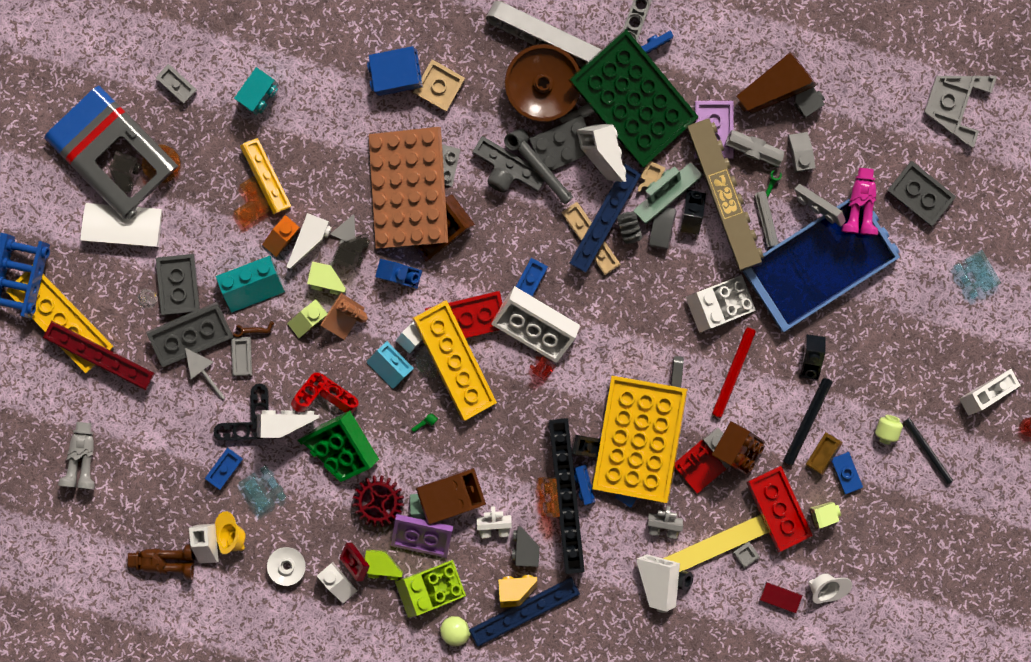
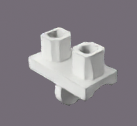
M491 506V512H484V517H477V530H479L481 538L491 537V529H498L500 537L509 536L510 528H512L511 515L503 516V511L495 512V506Z

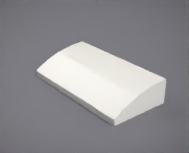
M86 203L81 241L159 247L162 209L137 207L136 215L130 220L128 218L124 220L110 205Z

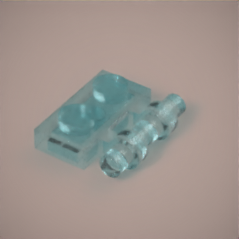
M983 250L964 259L968 265L966 268L963 269L960 262L953 266L957 272L955 273L957 278H960L965 286V292L969 293L972 299L979 296L975 290L979 286L984 293L1001 283ZM972 272L976 282L971 283L967 273Z
M266 465L260 468L263 474L262 477L259 478L254 472L239 482V485L259 515L275 505L272 499L275 495L280 501L286 498L283 487L278 485L273 477L274 473L272 470L269 471ZM265 481H267L273 489L269 493L262 484Z

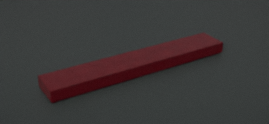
M51 321L43 336L44 339L144 390H147L155 375L154 372L54 321Z

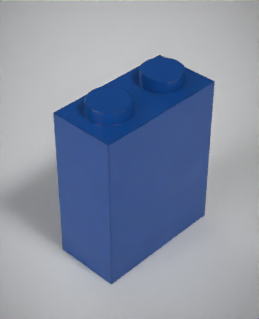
M414 46L369 55L367 67L369 73L372 74L370 87L378 96L423 87L418 51Z

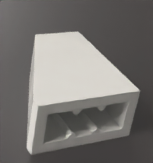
M648 554L637 558V565L649 607L655 608L658 612L662 613L675 608L680 563Z

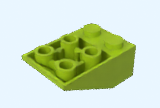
M453 560L395 581L408 618L421 615L466 596Z

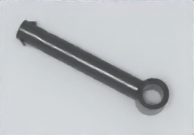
M517 129L507 134L504 138L505 146L509 150L517 149L552 191L556 193L561 200L560 202L565 205L573 199L571 192H568L527 144L529 140L527 132L523 129Z

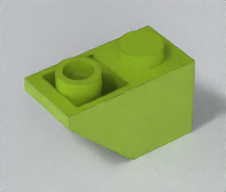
M366 550L365 560L370 565L366 573L368 578H379V575L387 576L389 580H398V577L403 576V571L386 551Z

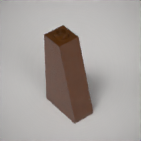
M790 52L736 97L739 99L738 105L744 112L747 110L753 114L814 88L817 84L795 55Z

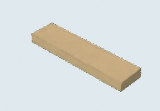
M576 202L561 213L580 241H582L592 222L578 202ZM604 241L594 261L603 274L606 275L621 264Z

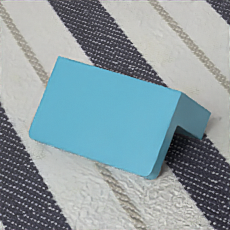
M388 341L367 361V364L393 389L414 369Z

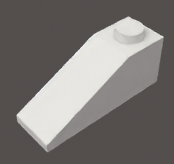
M307 213L287 268L292 269L324 240V237L328 238L332 228L329 226V221Z
M1012 369L967 393L959 400L969 416L982 411L1021 385Z

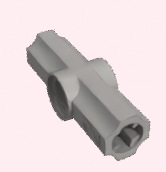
M734 130L730 131L725 144L744 153L745 156L751 159L762 160L776 167H779L785 152L766 144V141L753 136L749 137Z

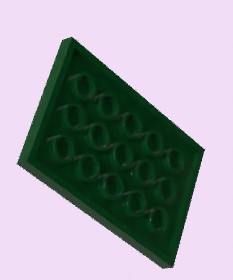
M624 29L569 79V82L600 119L607 125H614L618 134L617 139L641 167H645L680 135L688 125H691L699 117L627 29Z

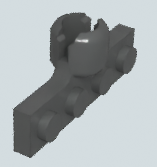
M483 136L472 154L494 167L487 182L493 189L499 192H506L514 180L523 183L536 192L539 191L544 183V180L529 163Z

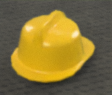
M224 511L220 513L215 521L216 538L220 552L228 554L231 551H243L245 549V531L236 524L235 518L230 512Z

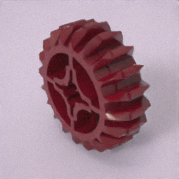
M374 475L372 478L373 482L366 478L367 485L365 486L364 483L360 482L359 485L363 489H355L359 496H353L352 499L358 500V503H354L353 507L359 506V510H356L355 514L360 512L363 514L359 518L361 521L365 517L368 518L365 523L366 525H369L372 520L373 527L377 526V521H380V526L384 527V520L390 525V517L395 520L396 515L394 513H402L397 508L398 506H404V503L399 502V500L404 499V496L397 495V493L402 491L401 488L394 489L397 486V482H394L391 486L389 484L391 478L383 482L384 476L381 475L380 481H377V477ZM374 486H384L391 492L381 495ZM369 489L372 500L363 506V495ZM375 495L379 496V498H384L387 496V498H385L381 502L382 506L379 507L378 504H374L372 506L369 505L376 500ZM394 497V507L388 514L385 502ZM377 508L383 517H374L367 510Z

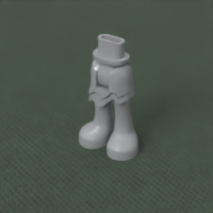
M76 422V430H73L75 434L71 437L66 461L69 460L66 476L59 479L58 486L76 487L78 460L82 459L77 488H95V483L90 476L91 457L94 451L93 432H91L92 423Z

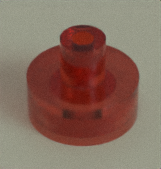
M1031 417L1024 418L1019 424L1020 432L1028 437H1031Z

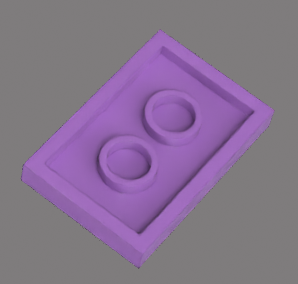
M397 514L391 546L447 558L453 526L436 522L428 525L426 520Z

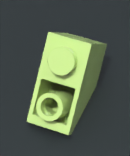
M312 261L307 282L308 285H311V289L322 291L323 288L330 289L331 294L340 295L341 292L346 293V287L331 265Z

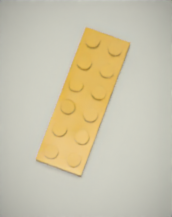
M24 272L16 282L28 284L31 273ZM43 274L35 303L36 311L32 319L45 332L51 321H54L111 350L114 346ZM12 288L6 290L15 301L24 303L25 291ZM60 347L85 373H88L95 366V364Z
M447 300L413 317L412 320L462 421L496 404L497 402Z

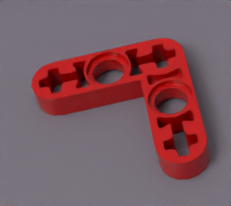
M318 372L313 373L291 402L292 408L301 413L310 407L318 395L345 413L348 411L353 413L359 405V401L355 396ZM305 390L311 391L313 395L308 394ZM329 390L334 391L337 396L331 394Z

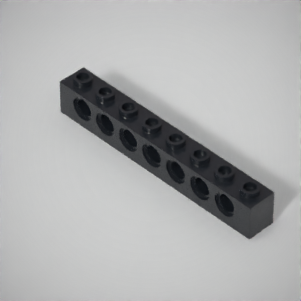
M568 418L549 420L565 574L585 572L569 423Z

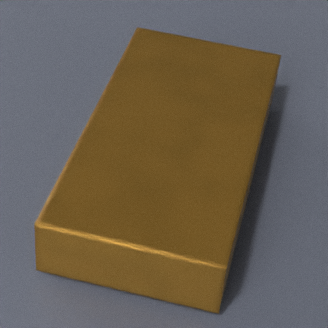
M825 432L805 465L823 475L843 442Z

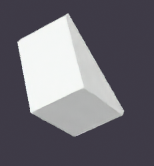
M412 322L400 334L396 342L410 354L419 345L422 338L414 322Z

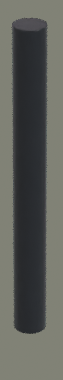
M910 417L904 420V424L947 485L950 484L953 479Z

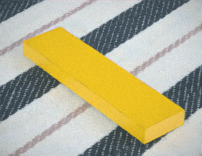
M258 138L240 145L273 214L290 208L291 204Z

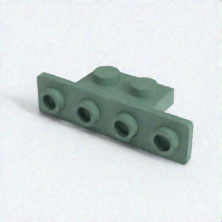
M689 163L680 171L675 166L671 170H666L658 181L652 182L647 187V199L637 206L634 212L644 224H647L703 177L702 173L692 163Z

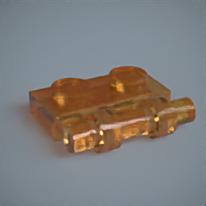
M538 477V485L536 486L537 491H539L540 502H538V507L541 509V516L560 517L556 478Z

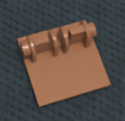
M341 293L321 323V326L345 340L356 321L360 323L367 321V314L363 311L365 307Z

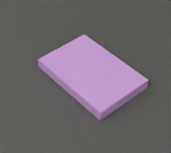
M695 101V113L699 116L695 123L708 118L711 123L714 122L718 131L715 134L717 141L721 140L724 151H722L724 159H733V148L725 144L730 131L734 130V101Z

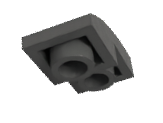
M666 207L654 217L649 246L662 249L669 248L673 234L672 228L677 213L676 209Z

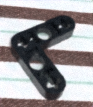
M259 383L255 384L251 389L252 422L217 424L213 431L214 436L219 440L263 439L256 437L257 432H253V437H250L251 429L249 425H253L252 429H257V415L255 414L257 406H263L265 410H269V391L267 386ZM259 386L262 390H265V394L261 395V400L265 399L266 404H254V400H258V394L254 392L258 390ZM230 425H234V437H230L231 433L224 434V437L217 433L221 426H224L225 430L231 429ZM240 425L247 428V434L243 437L239 436L236 432Z

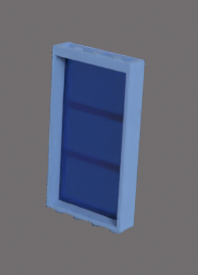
M850 198L837 206L843 212L846 220L845 223L848 222L850 216ZM863 204L860 206L858 234L841 232L842 226L830 223L823 215L763 253L764 258L761 259V265L743 271L781 332H785L900 258L898 247L895 243L891 244L888 239L889 234L884 227H880L877 222L879 218L874 211L872 222L878 228L877 236L860 234L864 211Z

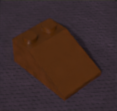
M453 194L445 197L448 243L414 246L426 262L475 225Z

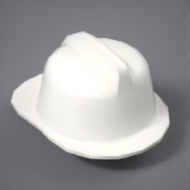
M829 574L819 575L817 578L809 581L813 593L812 600L816 604L839 600L845 597L852 589L850 579L834 578Z

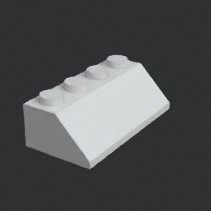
M515 286L504 300L491 324L556 363L575 340L580 326Z

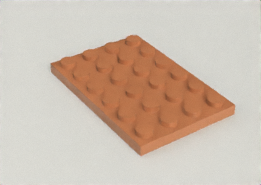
M441 127L369 134L376 249L448 243Z

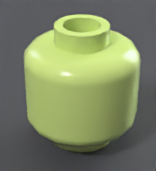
M885 415V417L879 419L875 435L880 438L879 441L881 443L890 445L891 442L899 440L903 425L898 417Z

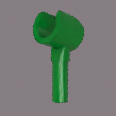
M774 170L770 173V182L766 190L767 197H769L775 183L781 179L782 173L779 174L777 179L773 177Z
M430 413L411 429L413 432H416L426 423L432 427L438 418Z

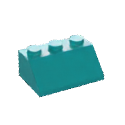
M270 255L216 276L222 295L231 313L285 292Z

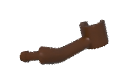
M271 321L267 329L262 327L243 328L237 325L236 327L241 329V333L239 335L233 333V335L241 337L246 333L270 334L272 333L270 330L274 322Z

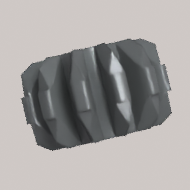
M632 211L618 215L617 220L624 243L632 244L640 241L642 234L636 213Z

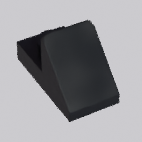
M575 434L572 454L598 458L601 439Z

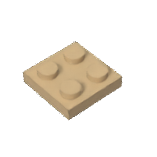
M431 60L422 76L423 87L415 89L413 93L447 112L465 78L440 63Z

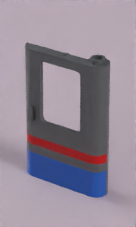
M101 86L92 89L44 137L124 220L133 218L137 213V206L179 167ZM120 137H124L157 171V174L133 197H128L96 164V160Z

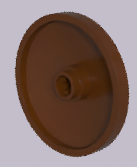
M547 44L530 46L518 53L508 66L505 76L506 95L513 108L527 119L537 122L557 120L569 113L580 97L579 92L569 82V79L580 69L573 57L559 47Z

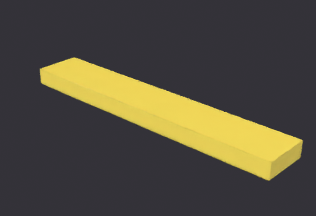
M760 514L662 559L680 563L679 572L769 532Z

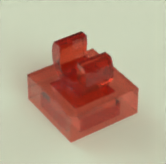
M536 356L539 363L536 367L530 365V368L535 375L546 381L556 365L545 357Z

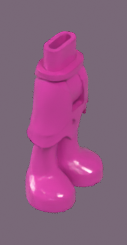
M858 169V176H855L849 200V206H851L849 220L843 224L841 232L859 233L860 206L864 204L860 234L878 235V228L872 222L873 206L876 201V184L874 182L875 178H873L874 169Z

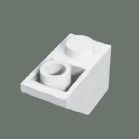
M215 524L190 527V545L198 562H219Z

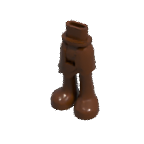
M186 544L184 549L181 550L145 549L136 553H128L127 566L128 568H136V571L141 570L160 575H168L167 572L181 573L186 580H193L194 563H167L165 559L194 561L195 554L190 544Z

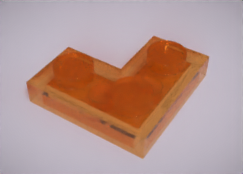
M255 176L240 184L249 202L233 211L244 228L272 211Z

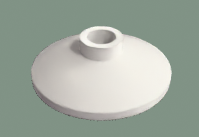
M279 548L268 559V574L279 585H293L305 573V560L302 554L294 548ZM285 562L290 564V569L287 570L283 567Z

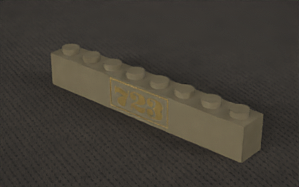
M708 118L688 125L687 130L739 272L761 265V259L764 256L761 248H757L755 244L757 236L754 229L750 230L748 225L751 222L748 212H744L741 206L744 205L741 194L736 192V179L734 176H730L728 170L731 169L729 160L723 157L722 151H724L722 141H717L715 134L718 131L715 123H711Z

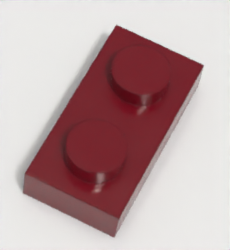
M346 543L339 558L356 581H363L370 565L353 543Z

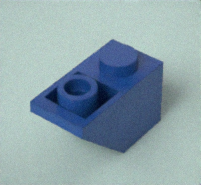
M380 259L375 277L417 289L422 270Z

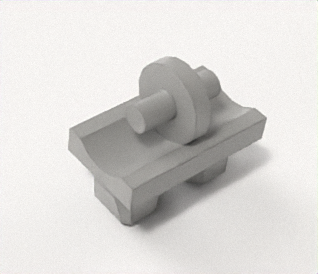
M666 506L665 511L658 510L657 514L649 513V534L657 536L660 534V529L664 528L668 529L667 537L677 539L679 532L683 530V519L676 518L677 513L670 512V506Z

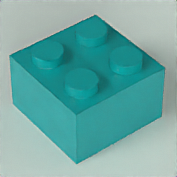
M255 67L234 99L257 116L258 113L262 114L268 105L266 101L269 97L273 98L279 90L277 88L279 84L272 77Z

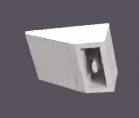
M595 124L578 129L577 134L582 151L606 180L625 182L626 169L622 164V151L618 146V134L614 125Z
M742 275L685 297L699 333L756 311Z
M262 410V414H257L256 437L281 438L318 419L319 415H314V411L295 414V411L281 410V414H276V410Z

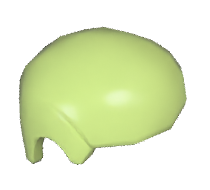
M451 616L445 619L440 626L442 639L451 646H461L470 637L468 624L460 617Z

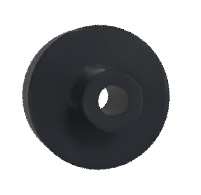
M682 570L679 573L678 589L687 591L692 586L693 574Z

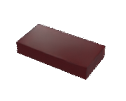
M766 582L759 600L796 613L803 595Z

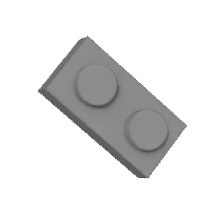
M169 64L156 77L184 104L197 91L194 86Z

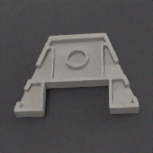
M936 76L924 113L966 145L974 148L979 131L961 125L963 114L972 88L991 94L997 76Z

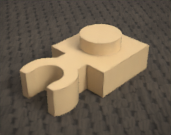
M650 161L641 174L640 178L645 179V181L639 185L638 191L640 192L642 187H648L652 182L658 181L664 173L665 167Z

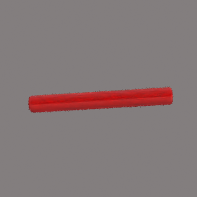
M747 327L745 329L712 412V415L716 417H722L756 333V330Z

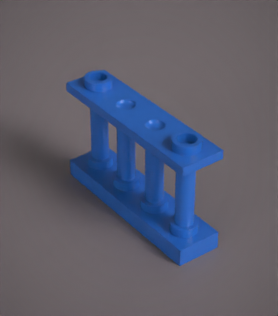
M0 233V306L22 310L20 316L32 319L36 311L35 303L46 259L50 255V244L39 241L38 246L35 247L17 243L14 236ZM18 250L35 254L33 266L11 261L12 251ZM10 268L31 273L29 283L25 284L7 280L5 278L7 270ZM7 287L25 291L24 303L1 298L2 289Z

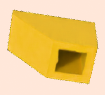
M524 575L522 578L508 576L500 579V607L520 606L538 587L537 577Z

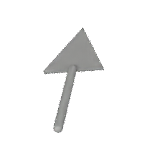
M354 214L330 233V235L341 239L330 263L332 267L344 241L356 246Z
M185 348L190 378H194L201 372L219 397L224 400L223 394L204 371L213 361Z

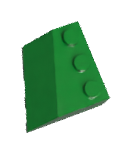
M351 411L321 424L297 440L301 445L304 444L311 450L309 453L314 457L317 456L324 463V467L340 482L370 469L379 460Z

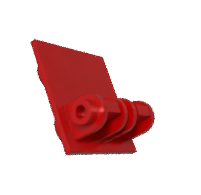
M703 440L698 442L675 462V468L697 494L726 470L718 458L712 455L713 452Z

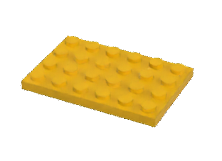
M611 376L592 489L658 502H669L688 389Z

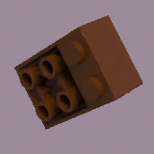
M730 421L712 455L747 475L748 472L753 470L756 457L763 452L765 441L749 430Z
M474 468L456 472L416 488L428 525L486 505Z

